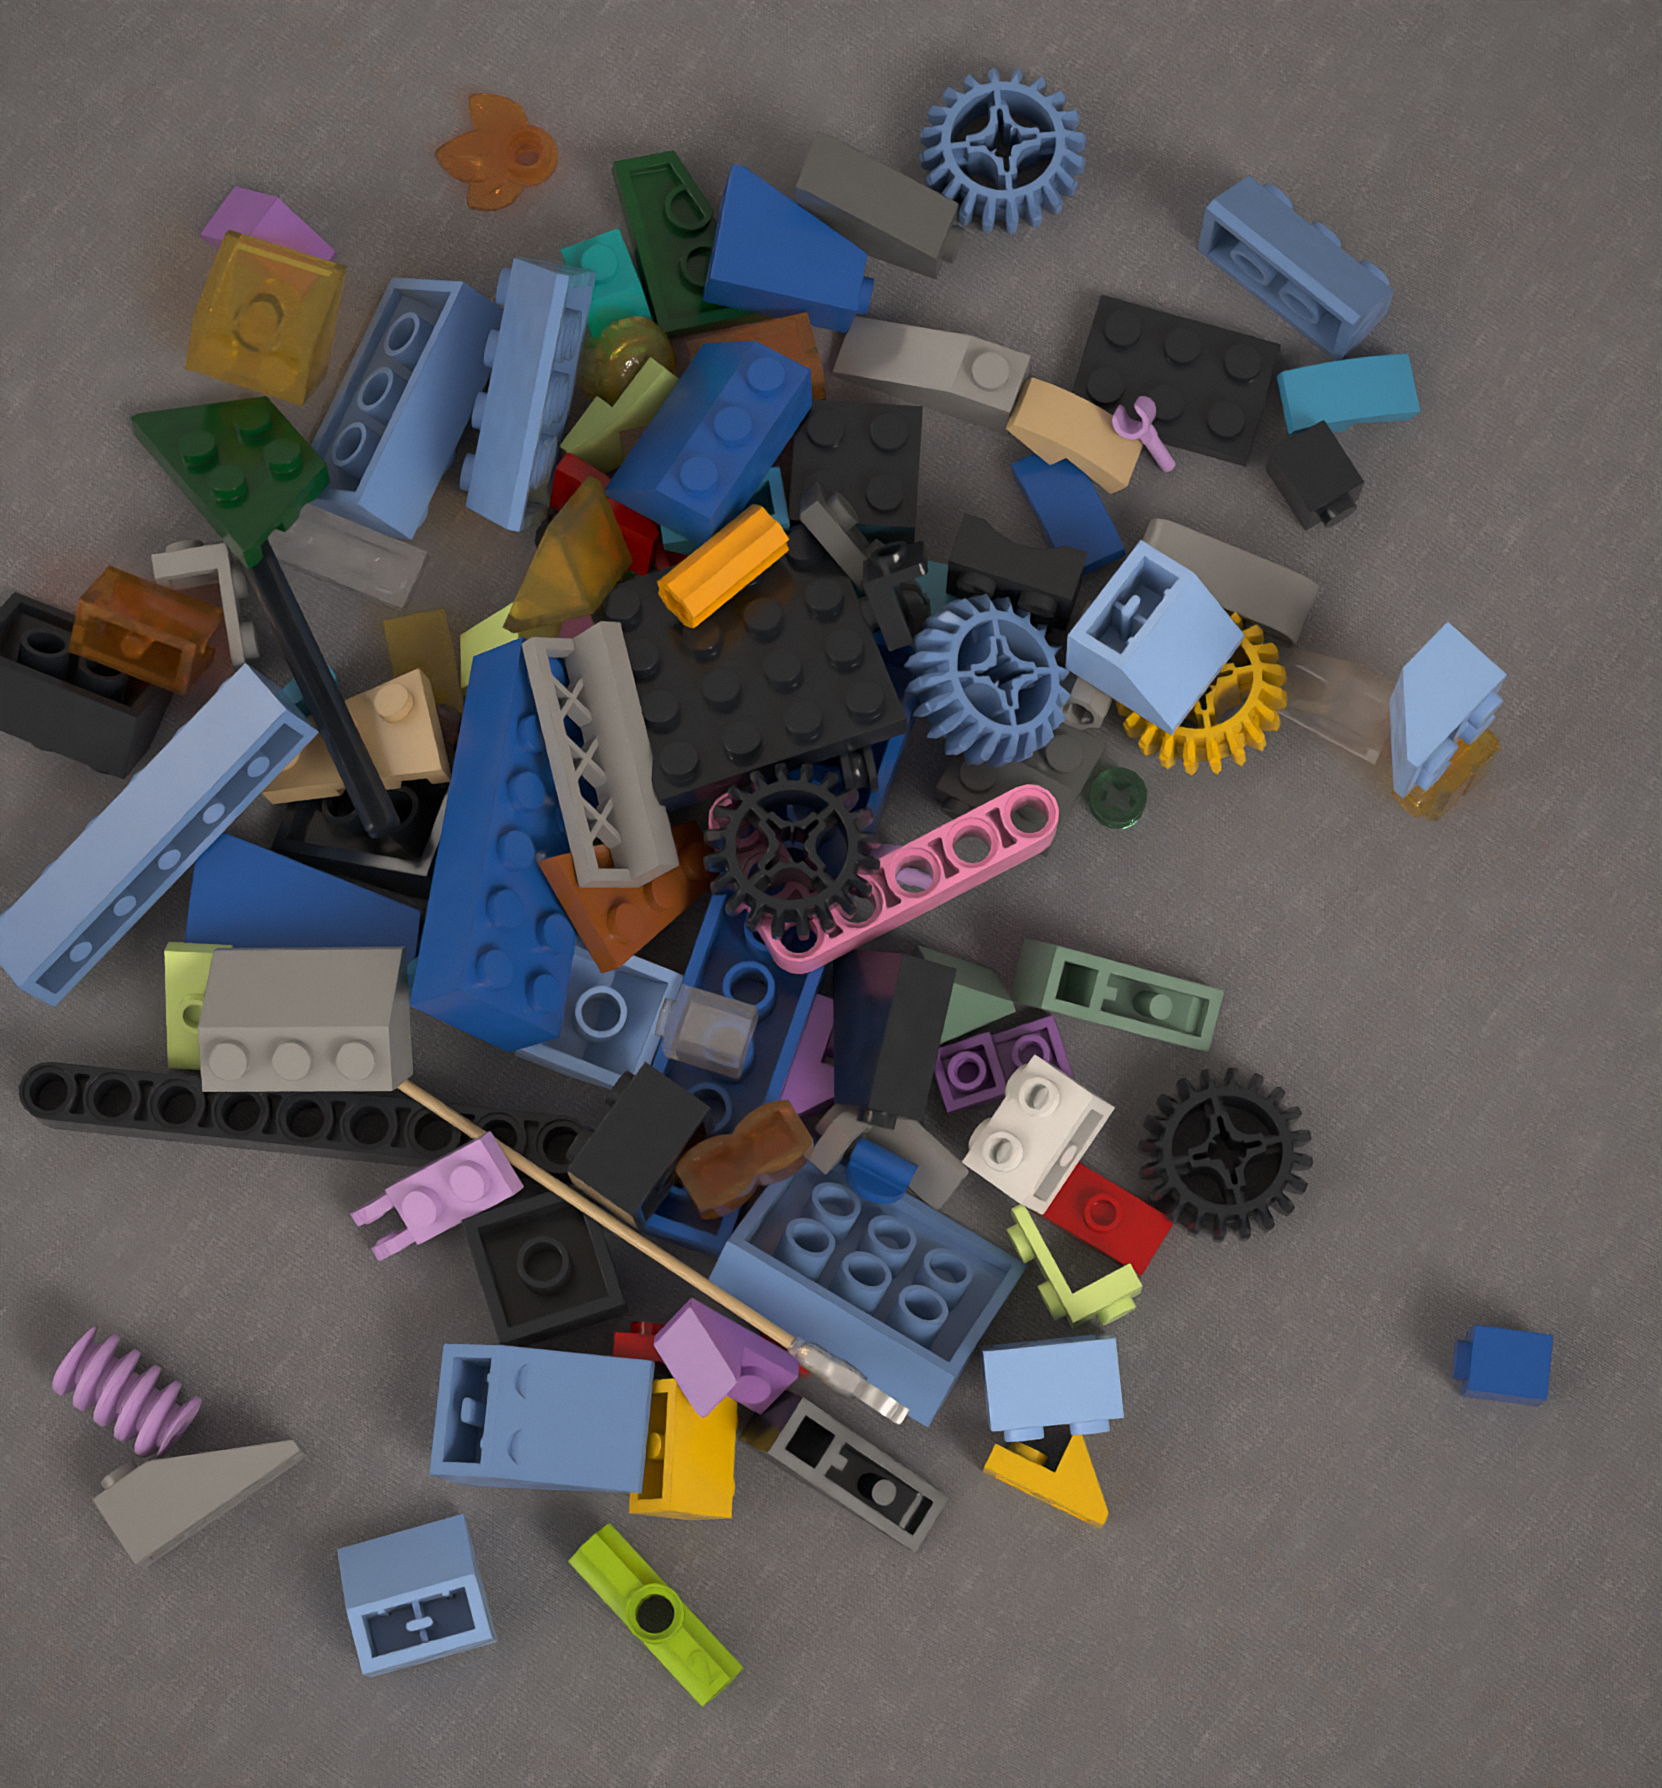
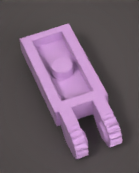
M488 1131L395 1181L385 1189L386 1192L363 1204L350 1213L356 1225L361 1226L362 1224L372 1223L395 1206L406 1227L386 1234L371 1248L377 1260L380 1261L415 1241L419 1245L461 1223L462 1219L477 1215L513 1196L524 1186L491 1131Z

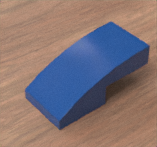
M1034 453L1010 464L1013 479L1038 519L1043 538L1048 547L1057 548L1067 545L1087 552L1081 576L1126 556L1121 539L1088 475L1071 461L1065 458L1049 465Z

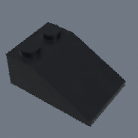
M447 756L452 775L455 757ZM427 778L402 781L401 788L386 790L401 821L397 830L377 839L370 837L365 830L347 790L341 796L289 802L271 849L277 854L409 897L429 900L450 782L432 784Z

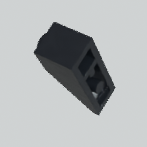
M785 1390L761 1415L754 1412L738 1438L739 1441L788 1474L914 1553L917 1552L950 1499L946 1494L816 1405L788 1390Z

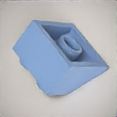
M577 933L560 1037L516 1050L514 1055L570 1078L612 1089L625 1071L629 1070L636 1075L644 1062H647L649 1065L651 1064L684 975L634 955L620 968L601 973Z
M1108 1333L979 1346L989 1428L991 1432L1004 1430L1005 1442L1044 1438L1043 1426L1070 1424L1071 1435L1110 1431L1109 1419L1124 1418L1116 1338Z

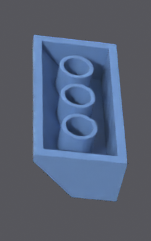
M392 277L311 444V447L327 464L330 483L314 501L306 505L375 535L412 540L416 530L422 525L428 515L429 502L442 475L449 469L454 460L456 445L468 420L473 415L479 391H483L492 372V368L484 366V353L491 329L500 331L504 310L462 281Z

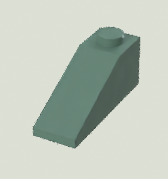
M1024 938L1009 997L1013 1002L1208 1053L1224 990L1062 946Z

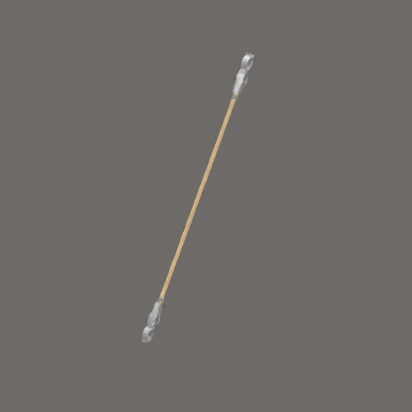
M405 1080L397 1087L471 1138L475 1139L487 1133L410 1080ZM495 1138L510 1164L788 1349L787 1353L795 1357L804 1369L821 1379L826 1386L843 1397L850 1399L857 1397L898 1425L902 1423L909 1409L867 1382L868 1377L860 1369L848 1361L833 1355L817 1343L808 1342L800 1336L793 1337Z

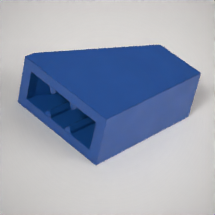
M732 164L723 190L702 301L848 333L856 313L867 314L874 278L864 276L868 256L866 252L746 167Z

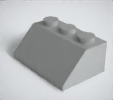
M406 946L215 949L198 1025L202 1092L393 1091L413 1075Z

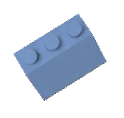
M1249 175L1214 198L1206 207L1197 251L1333 360L1347 359L1388 312L1394 290L1389 287L1388 278L1371 262L1366 260L1357 262L1340 248V240L1328 227L1316 221L1310 224L1292 210L1293 204L1291 200L1279 188L1269 183L1262 186Z

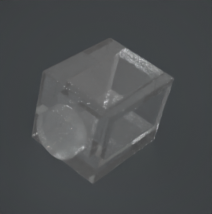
M681 984L676 1001L665 998L657 1020L655 1036L664 1038L662 1049L665 1057L739 1079L759 1019L757 1006Z

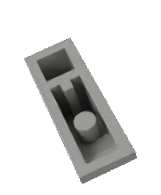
M855 316L848 333H846L832 371V376L1008 435L1009 431L1005 428L1023 383L1029 379L1031 356L971 335Z
M286 1440L146 1461L139 1467L134 1461H130L111 1472L101 1481L105 1490L92 1500L134 1564L147 1568L308 1455L300 1444L294 1440Z

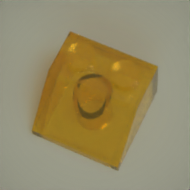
M228 230L223 237L194 312L185 369L303 406L327 375L347 266Z

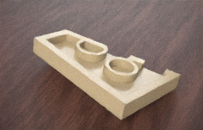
M419 668L344 701L386 790L401 788V782L427 778L432 784L451 781L452 775L429 678ZM312 715L306 717L318 730ZM319 732L261 793L272 804L341 796L346 788Z

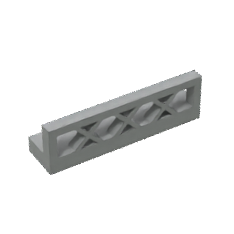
M600 621L574 638L532 637L522 643L579 888H639L679 866L666 807L660 806L651 780L653 754L641 713L642 709L620 622ZM548 657L564 658L570 681L567 689L552 675ZM566 714L581 728L584 745L581 749L566 735L563 722ZM581 775L596 789L599 802L596 810L581 796L578 785ZM596 836L610 849L614 868H598L592 843Z

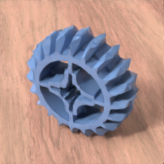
M994 67L988 71L987 84L980 85L978 80L969 73L964 78L963 87L965 94L948 86L943 92V102L946 107L932 105L930 108L928 121L933 126L924 127L921 130L920 143L927 149L919 155L920 167L931 171L926 176V187L936 192L943 191L941 195L961 205L958 220L963 226L970 223L975 215L982 217V231L986 234L992 232L994 220H1005V228L1011 235L1017 232L1018 218L1025 217L1032 227L1037 228L1042 223L1041 208L1057 215L1062 210L1063 204L1060 195L1072 197L1076 193L1078 182L1073 176L1084 172L1085 158L1078 153L1085 149L1086 136L1082 132L1074 131L1079 126L1080 117L1077 111H1062L1066 103V96L1062 90L1047 97L1044 96L1047 82L1043 76L1034 80L1031 86L1028 87L1023 85V72L1019 67L1011 74V82L1000 81V74ZM1010 113L1022 116L1038 127H1022L1014 122ZM988 115L989 123L984 130L973 135H966V141L954 143L959 133L970 122ZM997 131L1001 132L1002 144L1009 146V153H1011L1008 159V172L1004 170L1003 157H997V148L994 150V147L997 146ZM1052 159L1050 165L1040 177L1028 185L1017 188L1016 180L1022 171L1038 167L1041 160ZM966 169L967 175L980 174L988 177L994 183L996 190L977 184L961 170Z
M987 594L974 595L969 599H956L945 605L942 611L940 610L932 614L922 624L923 631L916 634L914 643L910 644L916 654L910 656L904 665L908 671L916 676V679L909 683L905 692L918 696L921 703L912 716L927 717L932 724L927 738L937 739L943 736L946 739L945 755H958L963 752L967 765H979L986 762L989 768L1002 767L1013 761L1018 763L1031 757L1034 751L1046 746L1054 738L1052 730L1060 727L1061 723L1066 719L1060 707L1064 706L1070 696H1072L1059 685V682L1065 680L1066 676L1070 673L1068 669L1057 666L1055 660L1063 646H1049L1044 638L1049 624H1037L1035 626L1030 624V612L1020 607L1013 611L1009 597H998L991 601Z

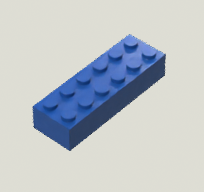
M524 637L473 656L410 1000L411 1007L506 1052H513L560 1037L577 937V930L537 863L570 853L571 850L521 645L528 640ZM548 657L552 675L567 689L570 681L564 659ZM566 714L563 719L566 735L581 749L584 745L581 728ZM581 775L578 780L581 796L596 810L599 805L596 789Z

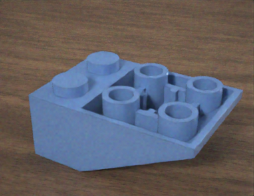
M444 1344L429 1475L462 1486L642 1493L655 1362L505 1345Z

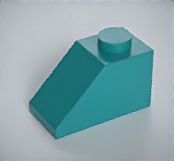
M619 228L560 249L563 265L597 272L586 329L607 383L611 384L638 374L650 357L660 365L666 364L640 281Z

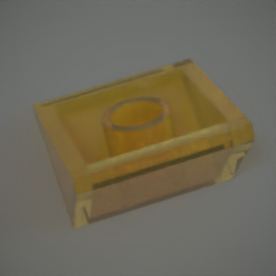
M589 475L548 525L502 628L514 634L593 614L633 563L601 481Z

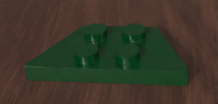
M267 396L138 413L130 417L136 438L247 569L257 565L263 558L261 545L273 531L277 529L286 532L300 517L299 514L303 506L314 501L330 483L327 464Z

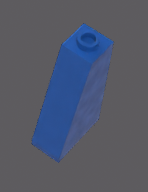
M223 832L195 861L184 943L233 945V948L406 946L408 964L419 956L425 919L420 910Z

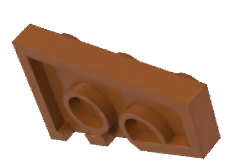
M695 820L670 826L679 866L639 888H579L571 852L537 862L601 973L620 968L711 888L710 883L720 875V872L706 871L704 868L703 858L713 853L709 845L705 844L704 835ZM605 844L593 846L598 868H614L610 849Z

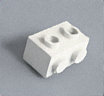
M1034 1054L1029 1063L1020 1066L1008 1080L1005 1087L1006 1097L993 1117L985 1119L973 1132L969 1141L970 1151L962 1163L1021 1205L1043 1215L1115 1107L1056 1066Z

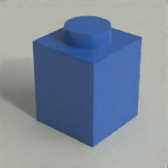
M1474 1325L1467 1332L1466 1341L1456 1340L1453 1351L1451 1376L1452 1379L1462 1380L1460 1396L1531 1406L1541 1405L1547 1400L1553 1335Z

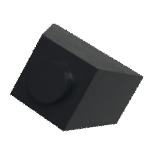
M855 949L833 960L834 1103L859 1109L857 1122L895 1130L897 1119L923 1121L956 976V968L903 953Z

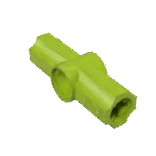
M610 1522L586 1541L568 1560V1563L623 1621L632 1634L647 1647L702 1708L717 1697L745 1669ZM662 1597L669 1600L674 1607L675 1615L673 1622L668 1629L661 1633L653 1634L646 1632L641 1628L638 1621L639 1608L649 1598Z

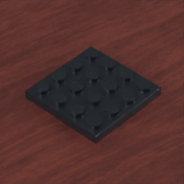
M804 523L790 527L789 531H784L789 538L787 541L788 552L695 628L683 625L679 618L668 610L658 594L659 586L657 581L677 565L583 595L593 626L600 621L620 622L642 709L641 713L653 754L651 780L660 806H665L667 812L727 793L732 785H737L741 788L751 785L750 773L756 770L760 771L766 780L775 777V766L777 764H785L788 772L801 768L803 764L811 765L909 732L906 715L872 631L866 624L850 577Z

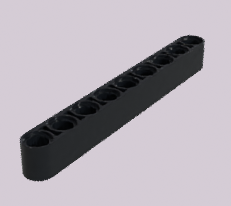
M44 1062L31 1067L24 1074L19 1085V1099L24 1109L44 1126L60 1130L411 1167H423L473 1140V1138L450 1124L453 1135L446 1147L437 1151H429L422 1148L419 1141L422 1129L433 1121H447L418 1101L411 1099L335 1091L202 1092L201 1077L58 1062ZM53 1081L66 1082L68 1095L65 1102L54 1110H42L39 1106L41 1090ZM123 1087L130 1089L132 1101L128 1110L118 1117L104 1116L102 1103L109 1091ZM182 1094L194 1096L196 1108L189 1120L180 1124L167 1122L165 1110L172 1098ZM243 1101L258 1103L260 1115L253 1127L241 1131L230 1128L229 1115L235 1105ZM444 1103L486 1132L503 1127L513 1130L517 1134V1143L513 1150L561 1182H572L567 1172L571 1162L561 1165L553 1163L547 1158V1148L553 1138L559 1135L569 1134L577 1137L585 1127L577 1119L564 1115ZM314 1107L324 1112V1123L317 1134L303 1138L294 1135L292 1123L299 1111ZM372 1114L385 1116L388 1119V1130L382 1140L375 1144H364L356 1139V1128L364 1117ZM511 1164L518 1178L533 1179Z

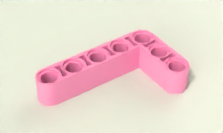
M1026 784L1019 786L879 858L880 871L878 874L859 875L872 885V894L868 900L874 906L875 911L873 915L864 922L851 923L845 920L834 908L830 912L834 918L835 930L829 934H826L821 929L817 918L808 921L810 929L817 936V941L814 947L807 952L792 953L785 949L780 940L773 939L771 937L772 919L765 917L758 932L772 958L780 968L794 974L814 971L1044 851L1050 846L1056 835L1059 817L1056 799L1048 790L1038 785ZM728 793L718 798L711 807L708 819L709 829H720L721 827L713 819L712 815L716 805L737 810L732 804ZM1030 807L1040 811L1047 823L1038 832L1024 833L1013 825L1011 816L1018 809ZM756 829L750 836L740 840L737 851L738 863L747 879L758 870L757 863L763 859L768 850L759 839V832ZM977 837L988 846L989 854L980 862L967 863L958 858L953 847L962 838ZM779 841L781 861L789 864L791 856L784 843ZM910 866L921 867L929 873L932 883L922 892L910 893L903 890L897 884L896 877L898 873ZM790 881L786 883L781 892L772 897L785 900H799L814 896L818 892L810 893L809 889L801 883ZM748 906L746 909L749 913L751 908ZM785 923V931L790 927L796 926V923Z

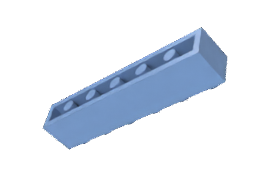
M245 663L232 677L222 683L217 693L188 723L177 730L173 739L153 760L133 776L129 785L106 809L88 823L82 834L59 858L44 869L35 883L11 907L7 908L0 915V965L19 989L55 1007L319 733L278 685Z

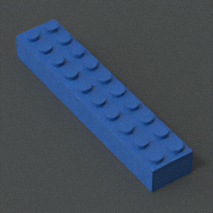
M881 631L874 633L873 636L906 715L909 732L870 745L879 791L870 793L866 788L857 790L859 792V799L849 812L861 808H870L874 814L873 822L859 832L872 831L877 833L917 718L912 715L917 707L921 705L918 696L905 692L909 683L916 679V676L904 667L909 657L916 654L911 645H907L889 652ZM837 756L811 764L813 766L812 784L820 786L824 776L829 772H833L838 775V784L833 795L837 797L844 791ZM801 768L788 772V780L799 781ZM775 777L765 780L767 785L776 782ZM750 787L749 794L754 793L752 787ZM784 805L767 811L768 813L773 811L778 817L789 822L801 821L812 812L819 813V811L802 805ZM751 824L747 827L741 839L747 838L754 832L755 828ZM836 825L827 833V840L817 851L820 860L826 865V872L834 880L841 873L848 854L845 839ZM791 840L783 842L790 856H792L794 864L801 861L805 862L804 843L795 840L792 847ZM787 882L782 883L773 891L767 889L764 893L770 896L777 895L784 889ZM735 891L725 895H712L652 1065L659 1072L711 1107L715 1129L641 1231V1233L718 1259L727 1240L743 1219L776 1124L775 1113L816 995L821 994L832 963L831 961L814 971L804 974L789 973L780 968L772 958L758 930L751 932L746 928L749 914L747 909L733 917L726 913L725 905ZM796 926L785 931L780 941L785 949L792 953H803L814 947L817 936L810 929L809 939L801 941L797 936Z

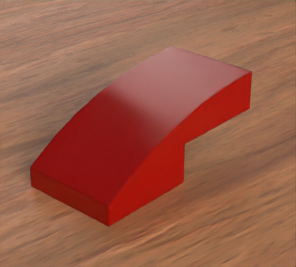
M567 452L555 468L550 507L566 514H575L576 517L582 518L587 526L595 530L592 552L629 571L632 570L633 573L639 576L649 574L653 568L660 534L651 519L607 497L604 489L611 479L589 463Z

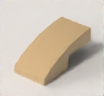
M1033 377L1024 381L1005 428L1049 465L1067 458L1109 494H1113L1128 486L1143 446L1140 439L1129 440L1118 435L1112 424L1113 415L1065 389Z

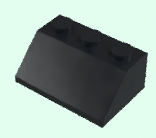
M14 592L0 607V731L30 742L40 750L55 752L86 764L96 772L125 779L150 749L184 672L187 659Z

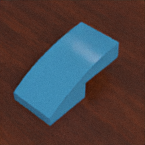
M1408 353L1360 357L1321 363L1283 371L1276 376L1288 435H1298L1322 420H1325L1332 433L1344 432L1356 423L1409 421L1421 412Z

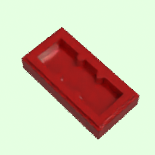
M1079 1162L1043 1215L1030 1209L1032 1213L1121 1267L1130 1263L1136 1275L1140 1278L1174 1222L1170 1223L1165 1219L1164 1213Z

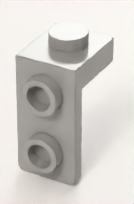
M198 540L179 541L168 545L166 552L151 555L154 579L163 595L220 586L231 661L235 672L245 663L250 665L249 659L260 657L254 620L243 621L240 599L251 597L249 581L240 561H234L225 542L204 546L203 542Z
M835 1104L818 1122L815 1130L821 1135V1138L806 1158L825 1175L854 1150L861 1136L919 1165L908 1187L935 1210H939L948 1201L968 1175L967 1167L917 1121L897 1119L895 1130L876 1127L856 1121L859 1109Z

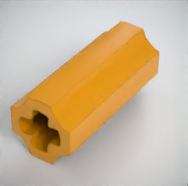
M752 504L657 581L659 586L658 594L668 610L677 616L683 625L695 628L788 552L787 541L789 538L779 522L773 519L762 506Z

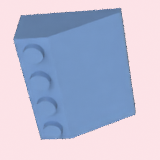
M524 256L514 257L512 268L503 267L499 277L496 304L503 305L504 311L500 331L491 329L484 353V366L492 368L488 393L479 391L472 415V428L480 430L476 454L467 453L460 477V490L468 491L465 507L505 529L521 532L549 518L555 468L560 462L562 452L560 444L565 437L597 275L595 271Z
M806 1134L729 1237L708 1280L795 1337L797 1342L794 1348L800 1350L804 1344L811 1349L812 1347L837 1364L848 1368L908 1408L907 1416L928 1428L955 1387L1028 1265L906 1192L900 1200L890 1204L869 1202L861 1198L850 1187L845 1177V1168L849 1158L845 1157L825 1175L806 1158L819 1141Z

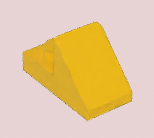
M1082 1435L1072 1436L1055 1472L1043 1467L1048 1458L1046 1455L1018 1441L1011 1442L1008 1449L997 1444L994 1445L984 1466L983 1473L1101 1530L1109 1512Z

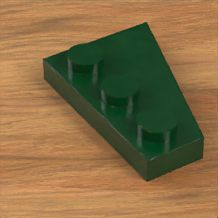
M674 150L614 161L612 175L648 308L659 341L775 319V317L702 301L717 221L713 217L714 209Z

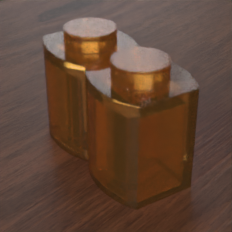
M789 1100L770 1102L746 1115L736 1126L732 1135L715 1136L691 1148L678 1162L675 1168L676 1176L701 1219L719 1218L742 1206L752 1196L758 1185L774 1184L798 1172L808 1162L814 1152L813 1138Z

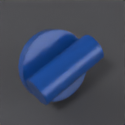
M861 1136L846 1165L845 1177L850 1187L861 1198L869 1202L890 1204L904 1196L919 1165Z

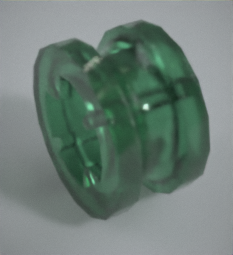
M1113 767L1103 771L1094 780L1090 790L1089 807L1093 817L1101 825L1111 829H1124L1134 825L1141 818L1146 807L1147 788L1143 779L1136 772L1125 767ZM1111 784L1119 791L1129 787L1135 795L1130 796L1128 803L1132 808L1124 813L1117 805L1107 809L1102 804V801H1106L1108 791L1104 789Z

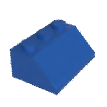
M757 341L704 343L604 489L605 495L702 546L740 515L812 407L811 369Z

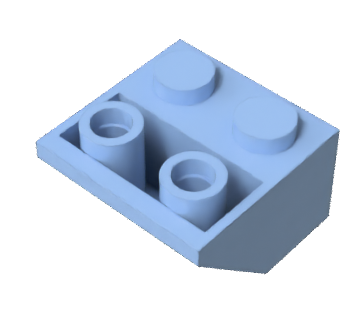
M1140 540L1068 634L1066 669L1170 735H1173L1242 643L1244 634L1195 573Z
M1449 622L1403 667L1389 700L1393 790L1403 799L1416 785L1426 792L1452 764L1449 760L1459 749L1456 743L1462 739L1470 746L1493 722L1496 717L1493 714L1504 702L1498 695V692L1507 674Z
M465 1514L337 1549L346 1612L363 1675L372 1678L498 1642Z

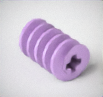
M93 1326L73 1346L56 1370L52 1382V1390L61 1396L75 1390L73 1406L80 1411H85L96 1405L93 1413L94 1422L104 1427L117 1420L114 1428L115 1438L124 1443L137 1436L134 1452L137 1455L146 1458L158 1451L157 1458L162 1457L185 1433L195 1418L202 1399L196 1395L182 1406L178 1405L176 1399L182 1386L179 1381L175 1380L162 1390H158L155 1387L161 1372V1368L158 1365H153L141 1375L137 1374L135 1369L141 1353L134 1349L121 1359L116 1358L114 1355L121 1337L114 1333L98 1344L94 1341L98 1326Z

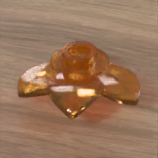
M487 93L472 94L469 97V111L474 130L449 140L435 151L437 161L451 177L464 183H471L467 195L468 208L486 212L498 211L513 204L525 187L536 186L548 180L555 172L558 164V149L552 136L542 128L529 125L522 107L517 102L503 96ZM524 151H534L539 155L537 162L531 166L519 164L517 158Z

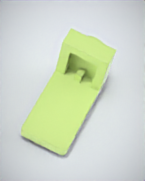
M1019 1204L1011 1209V1216L1015 1225L1007 1228L1006 1231L1023 1263L1025 1264L1035 1259L1046 1282L1038 1285L1037 1289L1055 1321L1065 1316L1073 1330L1098 1317L1101 1325L1104 1326L1136 1308L1132 1298L1141 1293L1143 1286L1130 1263L1072 1294L1026 1207Z

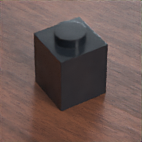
M1325 420L1271 450L1266 465L1267 473L1305 531L1321 521L1326 528L1331 527L1350 516L1357 509L1355 501L1359 499L1364 480Z

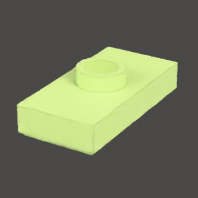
M168 942L164 950L168 1068L201 1070L198 1025L213 952L217 948H233V945Z

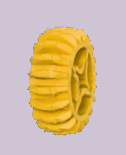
M1236 611L1230 618L1243 632L1244 640L1230 659L1242 667L1236 668L1234 663L1225 664L1209 685V693L1205 694L1207 709L1202 710L1199 699L1185 717L1192 720L1198 726V729L1179 726L1173 735H1170L1116 700L1119 715L1127 717L1123 723L1127 736L1131 739L1140 737L1138 741L1139 749L1146 757L1160 751V764L1167 770L1182 758L1185 772L1191 776L1197 771L1201 761H1208L1211 771L1218 775L1222 770V758L1231 756L1233 762L1243 766L1244 762H1246L1243 747L1248 745L1253 749L1263 752L1266 746V739L1262 731L1278 732L1281 722L1280 716L1276 711L1285 709L1288 701L1286 691L1280 688L1287 682L1285 667L1276 664L1279 660V653L1273 642L1263 644V630L1257 624L1243 630L1242 618L1239 617ZM1248 698L1243 707L1234 716L1219 724L1221 715L1227 709L1242 705V699Z

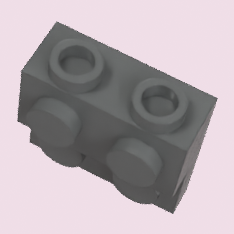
M1061 723L1060 727L1052 730L1054 738L1046 746L1034 751L1031 757L1018 763L1013 761L1002 767L991 768L988 767L986 762L979 765H967L962 752L958 755H953L935 787V799L943 803L940 808L942 812L950 818L956 819L1019 786L1026 784L1038 785L1048 790L1056 799L1059 817L1056 835L1052 843L1039 853L1047 858L1102 758L1107 743L1083 730ZM1030 807L1018 809L1011 816L1013 825L1024 833L1038 832L1047 823L1040 811Z

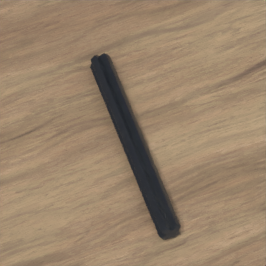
M267 538L261 545L263 558L257 565L247 569L240 559L239 561L365 830L372 838H382L386 834L397 830L401 820Z

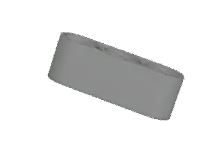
M1160 518L1150 520L1142 541L1195 573L1229 616L1235 611L1237 612L1239 617L1242 618L1243 630L1257 624L1263 630L1265 642H1273L1274 645L1285 648L1296 646L1319 591V587L1314 581L1289 568L1178 523Z

